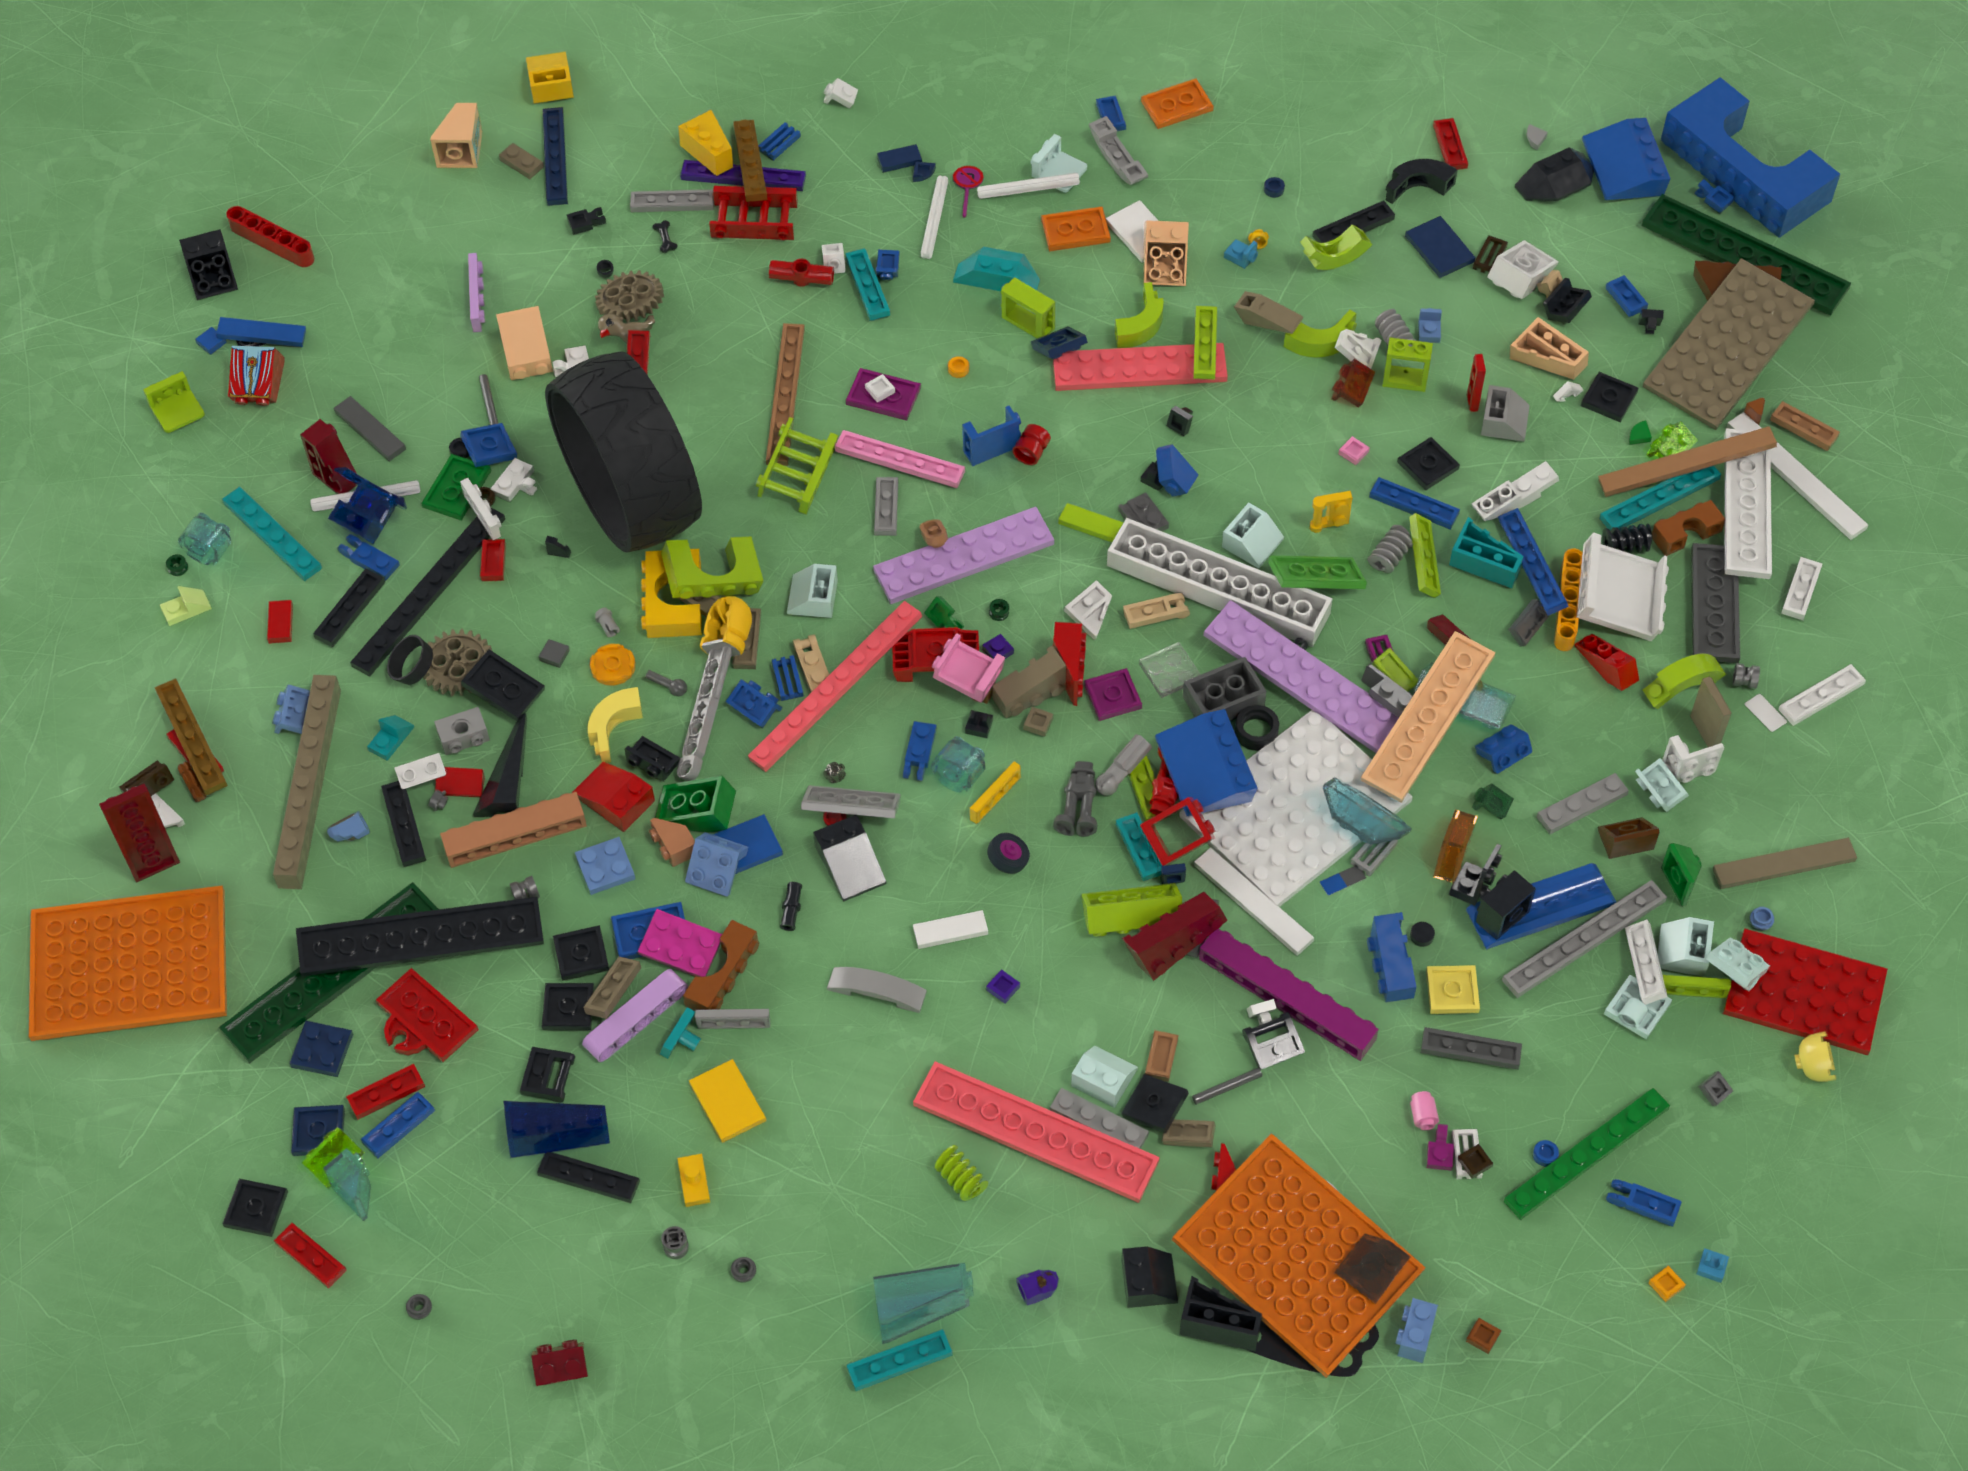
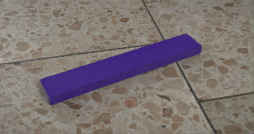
M684 160L681 180L744 186L740 165L733 164V168L716 176L699 161ZM762 167L766 187L797 188V191L803 192L806 171Z

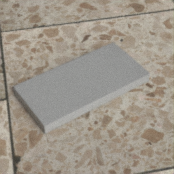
M809 785L801 802V810L895 818L901 794Z

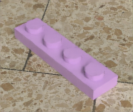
M468 253L470 320L473 332H482V323H485L484 310H481V306H485L483 293H480V290H484L483 277H480V274H483V263L478 261L477 253Z

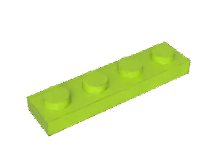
M1196 306L1193 379L1215 380L1217 307Z
M1415 513L1409 517L1418 588L1419 591L1436 598L1441 594L1431 521Z

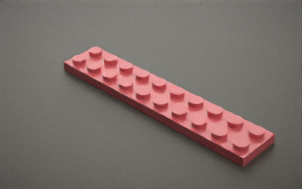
M936 1061L913 1101V1106L1138 1203H1140L1160 1161V1157Z

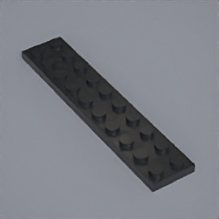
M538 897L296 928L301 977L544 944Z

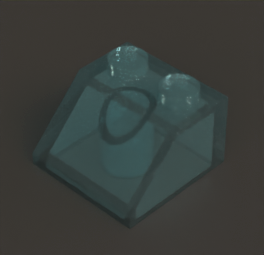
M346 1148L323 1169L332 1189L365 1221L368 1218L371 1184L368 1179L370 1173L364 1166L366 1163L358 1153L353 1155Z

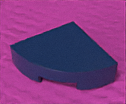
M915 162L913 182H920L930 178L936 170V163Z

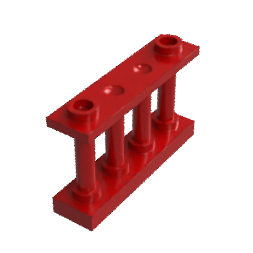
M714 186V204L719 206L718 221L709 222L711 238L794 240L793 223H788L790 208H797L798 205L797 188L766 187L767 200L746 202L744 186ZM728 206H740L738 221H726ZM748 207H761L759 222H747ZM769 207L781 208L780 223L767 222Z

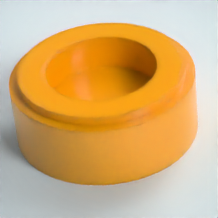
M960 356L950 359L948 362L949 374L955 378L965 377L969 373L968 360Z

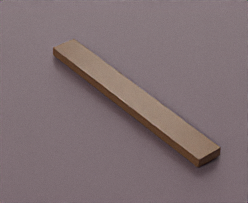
M783 323L766 465L769 464L779 442L780 436L778 434L781 425H786L789 417L794 418L805 332L804 324ZM787 438L784 446L790 448L791 438ZM780 454L777 463L788 466L789 457Z
M1768 426L1598 476L1599 483L1605 497L1772 449L1777 447V441Z

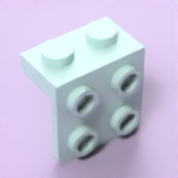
M1056 134L1049 140H1046L1042 149L1035 153L1031 159L1032 177L1034 178L1078 173L1080 178L1087 170L1086 163L1061 151V137ZM1073 186L1059 187L1056 189L1066 193Z

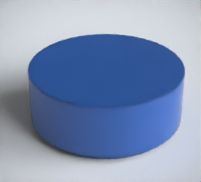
M1548 1140L1538 1142L1533 1150L1535 1162L1544 1167L1550 1165L1559 1156V1149L1556 1144Z

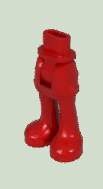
M1159 746L1158 755L1161 760V766L1157 778L1152 782V798L1149 802L1151 805L1150 812L1154 815H1158L1174 806L1179 797L1172 779L1169 778L1170 773Z

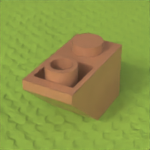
M657 818L650 820L652 829L649 830V833L654 843L659 842L661 846L659 849L665 861L669 859L674 867L691 859L695 840L686 825Z

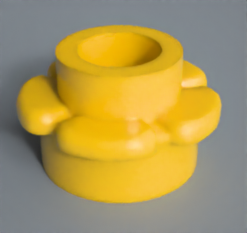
M1261 229L1255 230L1248 236L1250 244L1253 241L1257 242V249L1264 248L1269 239L1268 233L1263 232Z

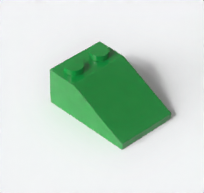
M722 775L663 785L655 818L686 825L690 831L709 833L727 830L736 790Z

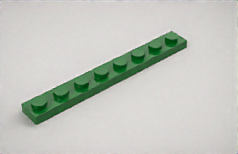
M1652 1088L1505 1197L1504 1203L1522 1220L1669 1110L1670 1105Z

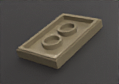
M1709 676L1702 679L1690 717L1707 747H1711L1722 742L1732 712L1714 681Z

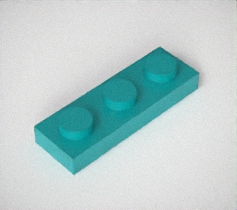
M1136 812L1117 819L1115 825L1142 880L1146 881L1161 875L1162 864L1140 826L1142 821Z

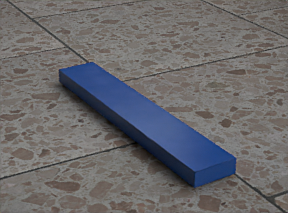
M1516 508L1498 516V520L1512 548L1524 556L1522 567L1547 616L1567 608V601L1519 509Z

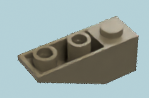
M1247 291L1243 293L1234 306L1244 324L1293 334L1303 319L1302 315L1261 294Z

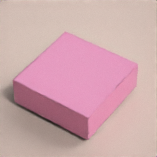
M1352 436L1339 449V455L1357 465L1369 453L1370 447Z

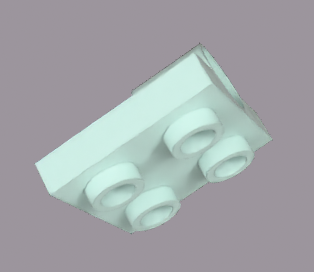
M1731 937L1712 950L1706 958L1707 961L1730 976L1733 981L1747 991H1750L1755 986L1760 977L1770 967L1761 956L1753 954L1741 942L1733 940Z
M1629 975L1606 1008L1604 1015L1647 1040L1670 1006L1672 999L1666 997L1645 1005L1641 1000L1637 979Z

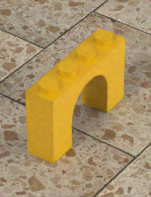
M690 549L694 563L701 570L699 549ZM662 550L645 551V560L641 561L642 574H645V579L641 580L642 592H645V597L641 598L642 611H645V616L641 617L642 629L647 631V637L702 635L700 604L670 605L657 597L659 591L669 583L661 555Z

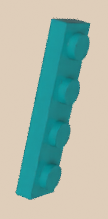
M866 249L845 253L847 264L869 320L872 321L890 316L889 306Z
M942 1329L847 1364V1370L855 1391H859L953 1356V1353Z

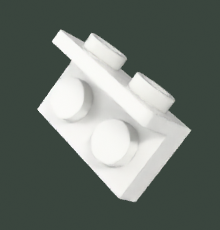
M439 753L395 767L402 789L446 775Z

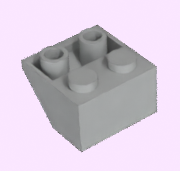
M1489 385L1481 435L1524 442L1530 405L1511 388Z

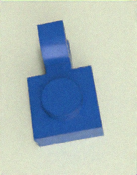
M1704 179L1698 184L1699 189L1695 192V195L1705 198L1704 202L1720 214L1733 203L1735 198L1719 185L1713 188Z

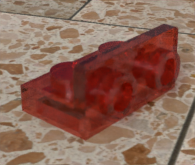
M1354 358L1349 364L1345 363L1339 371L1341 376L1332 388L1334 393L1331 399L1336 401L1342 397L1359 408L1365 400L1375 371Z

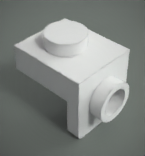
M837 78L832 84L829 83L824 90L826 95L824 103L828 104L831 99H834L850 109L854 104L858 89Z

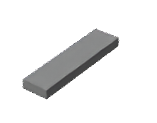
M713 190L631 192L630 209L631 212L714 210Z

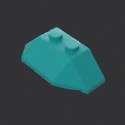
M982 247L958 264L953 283L1001 291L1002 287L1015 277L1038 290L1040 279L1025 254Z

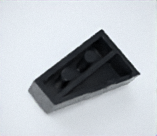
M1191 1276L1181 1317L1179 1335L1255 1352L1261 1328L1262 1313L1236 1299L1231 1300L1221 1295L1220 1291L1212 1287L1210 1289L1199 1283V1279Z

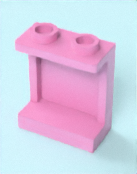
M956 633L953 639L949 638L946 642L943 655L937 656L932 666L934 668L933 678L982 703L1003 670L1005 657L997 653L993 659L960 641L961 635Z

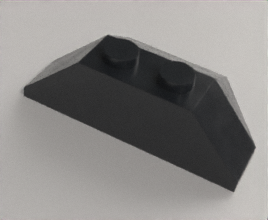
M1568 147L1535 162L1515 184V188L1526 201H1532L1533 199L1539 201H1558L1591 186L1594 174L1593 166L1583 153Z

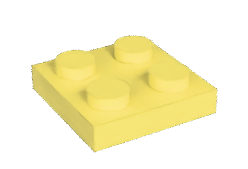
M1475 965L1427 966L1426 976L1430 1014L1479 1013L1480 1003Z

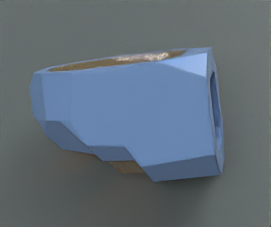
M357 811L329 826L327 833L330 838L336 841H353L369 834L370 830L362 814Z

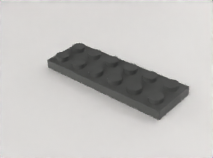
M1693 543L1691 547L1693 655L1709 654L1714 656L1718 662L1739 663V576L1725 574V545Z

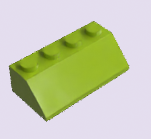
M1175 883L1081 894L1086 928L1088 933L1093 934V936H1105L1107 932L1115 931L1119 934L1131 932L1132 929H1139L1146 924L1151 926L1160 921V916L1165 913L1169 914L1178 911V906L1183 904L1182 895Z

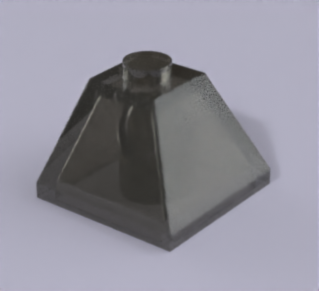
M1364 1234L1334 1273L1376 1304L1404 1269L1410 1256L1389 1240Z

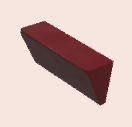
M1443 614L1432 617L1427 622V629L1445 645L1455 631L1469 638Z

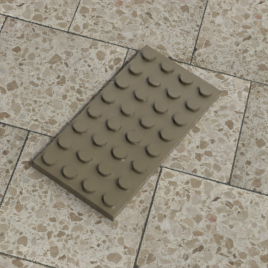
M1741 258L1647 377L1643 387L1714 430H1717L1808 313L1815 300Z

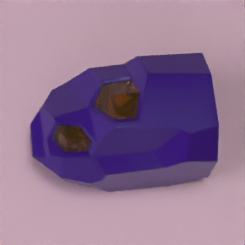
M1036 1270L1016 1278V1284L1026 1305L1035 1304L1051 1297L1056 1291L1059 1281L1057 1273L1051 1270Z

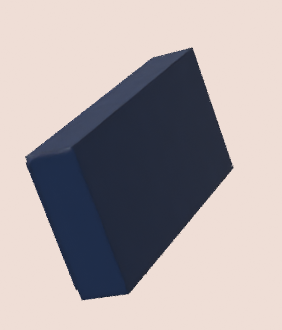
M917 144L877 153V159L883 173L915 166V162H922Z

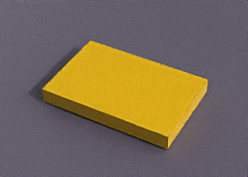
M733 1059L689 1080L692 1090L722 1143L766 1122L764 1113Z

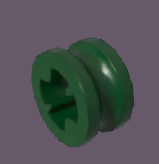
M175 554L167 559L166 567L171 575L181 576L187 572L188 563L184 556Z
M1003 599L993 600L989 606V616L995 621L1005 620L1009 615L1010 607L1008 602ZM999 607L1003 608V610L996 612V610H998Z

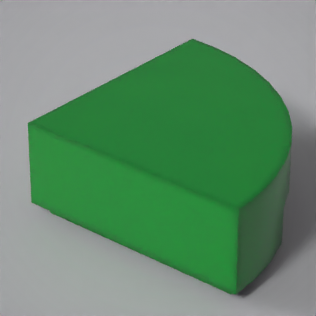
M1646 420L1637 423L1632 428L1629 436V445L1651 442L1652 436Z

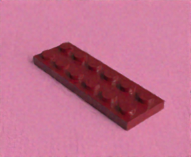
M145 783L132 787L120 795L110 797L106 801L99 803L136 883L180 863Z

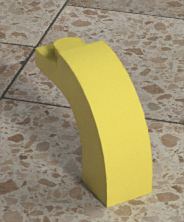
M638 687L623 689L610 694L595 707L589 718L588 737L590 746L594 745L595 753L601 756L602 762H611L609 748L611 731L624 721L643 718Z

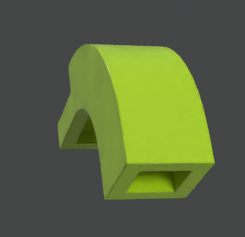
M1351 225L1336 239L1326 243L1316 242L1307 236L1300 241L1304 247V254L1309 258L1313 266L1320 270L1336 269L1349 264L1373 245L1364 231L1354 225Z
M1152 282L1144 283L1143 286L1145 309L1134 317L1115 319L1117 348H1131L1141 345L1150 340L1160 329L1163 320L1164 300L1163 298H1158L1157 290L1153 291Z
M1349 309L1336 325L1328 329H1314L1300 322L1293 334L1285 333L1284 347L1296 354L1313 358L1337 354L1339 351L1335 348L1340 332L1345 329L1352 331L1356 329L1357 313Z
M1695 654L1682 658L1657 673L1658 678L1646 686L1643 692L1653 707L1659 709L1681 691L1691 686L1701 685L1703 678L1710 676L1714 683H1716L1726 673L1714 656Z

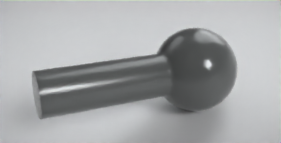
M648 670L645 678L668 688L673 696L679 697L687 692V684L682 679L671 680L651 670Z

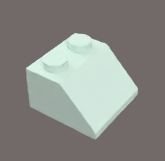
M1093 1046L1083 1054L1072 1072L1071 1086L1115 1108L1138 1067L1097 1046Z

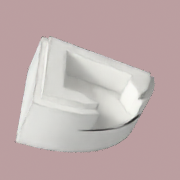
M1567 381L1553 397L1557 402L1566 401L1564 398L1574 395V397L1578 396L1583 391V388L1580 384Z

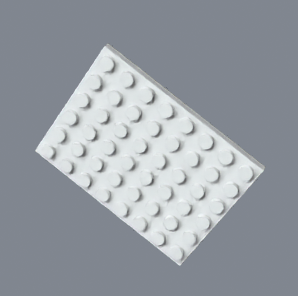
M1311 710L1276 737L1273 742L1246 760L1258 788L1252 802L1205 812L1202 815L1205 821L1210 820L1216 831L1213 833L1215 839L1207 844L1280 907L1411 803L1413 797L1408 793L1401 803L1362 782L1361 776L1372 759L1332 722ZM1184 809L1180 811L1179 817L1200 837H1203L1204 835L1194 817L1186 816Z

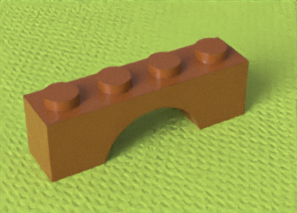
M734 920L730 921L720 937L721 949L727 956L725 965L713 975L705 977L695 976L683 995L685 1007L695 1012L696 1010H719L721 1008L725 994L732 991L737 975L744 972L748 958L751 954L754 955L759 947L757 931Z

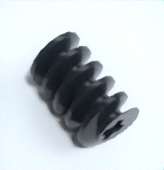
M1647 523L1646 526L1639 524L1637 527L1630 525L1628 528L1622 526L1620 529L1613 527L1611 531L1608 528H1604L1602 533L1603 545L1621 551L1627 548L1630 554L1633 553V547H1636L1637 552L1640 553L1642 546H1644L1648 552L1652 544L1651 527Z

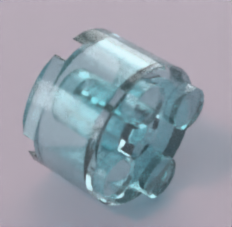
M199 513L193 517L178 539V543L181 548L185 546L188 549L186 554L197 562L204 565H209L213 562V565H216L231 544L230 529L223 523L218 524L213 521L208 515Z
M955 736L952 740L948 741L931 763V768L934 774L937 771L940 776L939 781L945 787L955 792H961L962 790L967 792L985 771L986 765L983 759L985 753L982 749L973 747L962 738Z

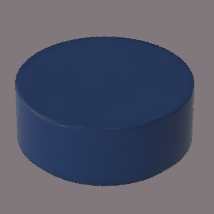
M1271 177L1265 181L1264 192L1267 196L1276 198L1283 195L1285 183L1282 179Z

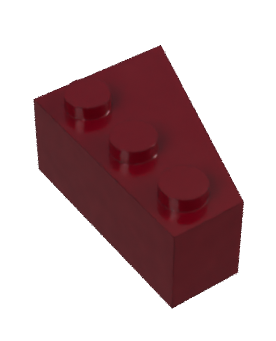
M319 419L300 434L312 474L336 494L347 493L361 483L333 425L330 423L326 424Z

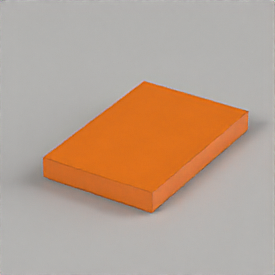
M1197 78L1141 96L1142 104L1158 129L1211 112L1214 108Z
M1102 206L1041 215L1049 252L1111 242Z

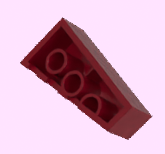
M1202 892L1179 905L1178 911L1169 914L1165 913L1160 916V921L1151 926L1146 924L1139 928L1140 932L1131 937L1128 934L1122 939L1138 966L1154 981L1228 920L1221 907L1205 892Z

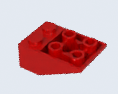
M1055 622L1053 647L1066 665L1065 690L1073 705L1077 706L1078 697L1083 695L1086 633H1082V623Z

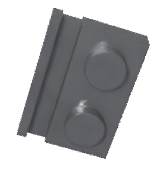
M1146 492L1127 501L1124 505L1120 504L1118 507V511L1125 520L1129 518L1159 531L1169 528V522Z

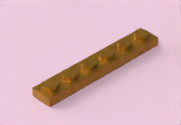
M754 120L733 121L746 202L767 200Z
M175 678L154 687L205 795L207 796L227 787L225 778L177 679Z

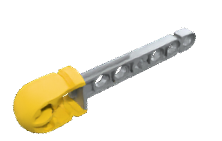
M735 596L718 599L711 606L705 622V636L701 639L700 648L708 654V659L683 746V758H680L677 768V775L685 781L695 780L700 773L703 762L701 759L705 755L730 658L743 654L745 648L744 641L747 640L752 624L750 607L742 599Z

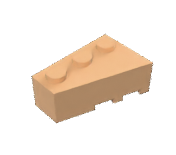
M1539 317L1510 345V359L1573 380L1588 366L1589 352Z

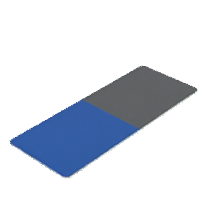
M1355 865L1320 881V884L1327 895H1331L1366 879V876Z

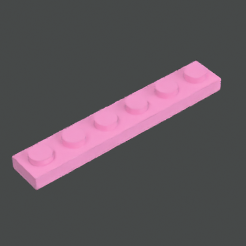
M845 430L842 431L835 445L836 452L954 488H958L965 473L964 466Z

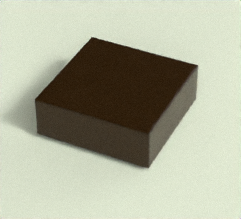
M1479 1144L1458 1155V1161L1472 1179L1493 1167V1162Z

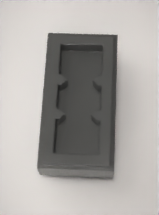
M1532 599L1508 630L1519 646H1526L1549 616H1547L1539 600Z

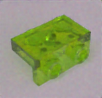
M1682 421L1673 425L1670 423L1661 430L1662 435L1650 444L1651 449L1646 455L1649 458L1654 455L1662 458L1691 449L1698 439Z
M337 1127L326 1134L324 1141L317 1148L308 1152L302 1164L329 1189L365 1152L344 1131Z

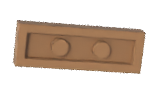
M1783 401L1771 415L1770 421L1826 451L1831 448L1840 434L1838 430Z

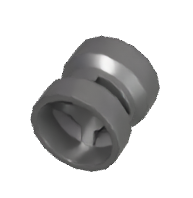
M1736 663L1732 685L1739 687L1747 685L1749 688L1756 689L1759 681L1760 666L1752 665L1751 667H1745L1744 664Z
M533 876L525 878L520 883L515 881L509 884L514 899L540 898Z
M672 1226L663 1232L661 1240L667 1257L671 1259L683 1258L689 1249L685 1231L678 1226Z

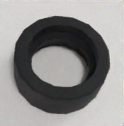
M1252 705L1241 710L1235 725V734L1239 743L1247 749L1259 751L1278 737L1280 723L1278 716L1272 709L1262 705ZM1252 719H1260L1267 722L1271 730L1265 736H1252L1244 730V723Z

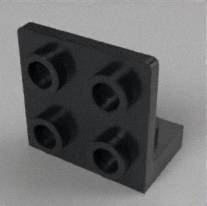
M1497 844L1483 868L1465 862L1448 895L1475 906L1481 895L1489 888L1488 885L1491 886L1496 877V872L1494 871L1495 868H1498L1503 856L1499 854L1502 845Z

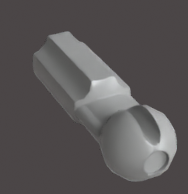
M1136 734L1114 759V762L1106 772L1098 776L1096 780L1097 791L1104 796L1115 793L1122 780L1134 770L1152 749L1151 744L1142 736Z

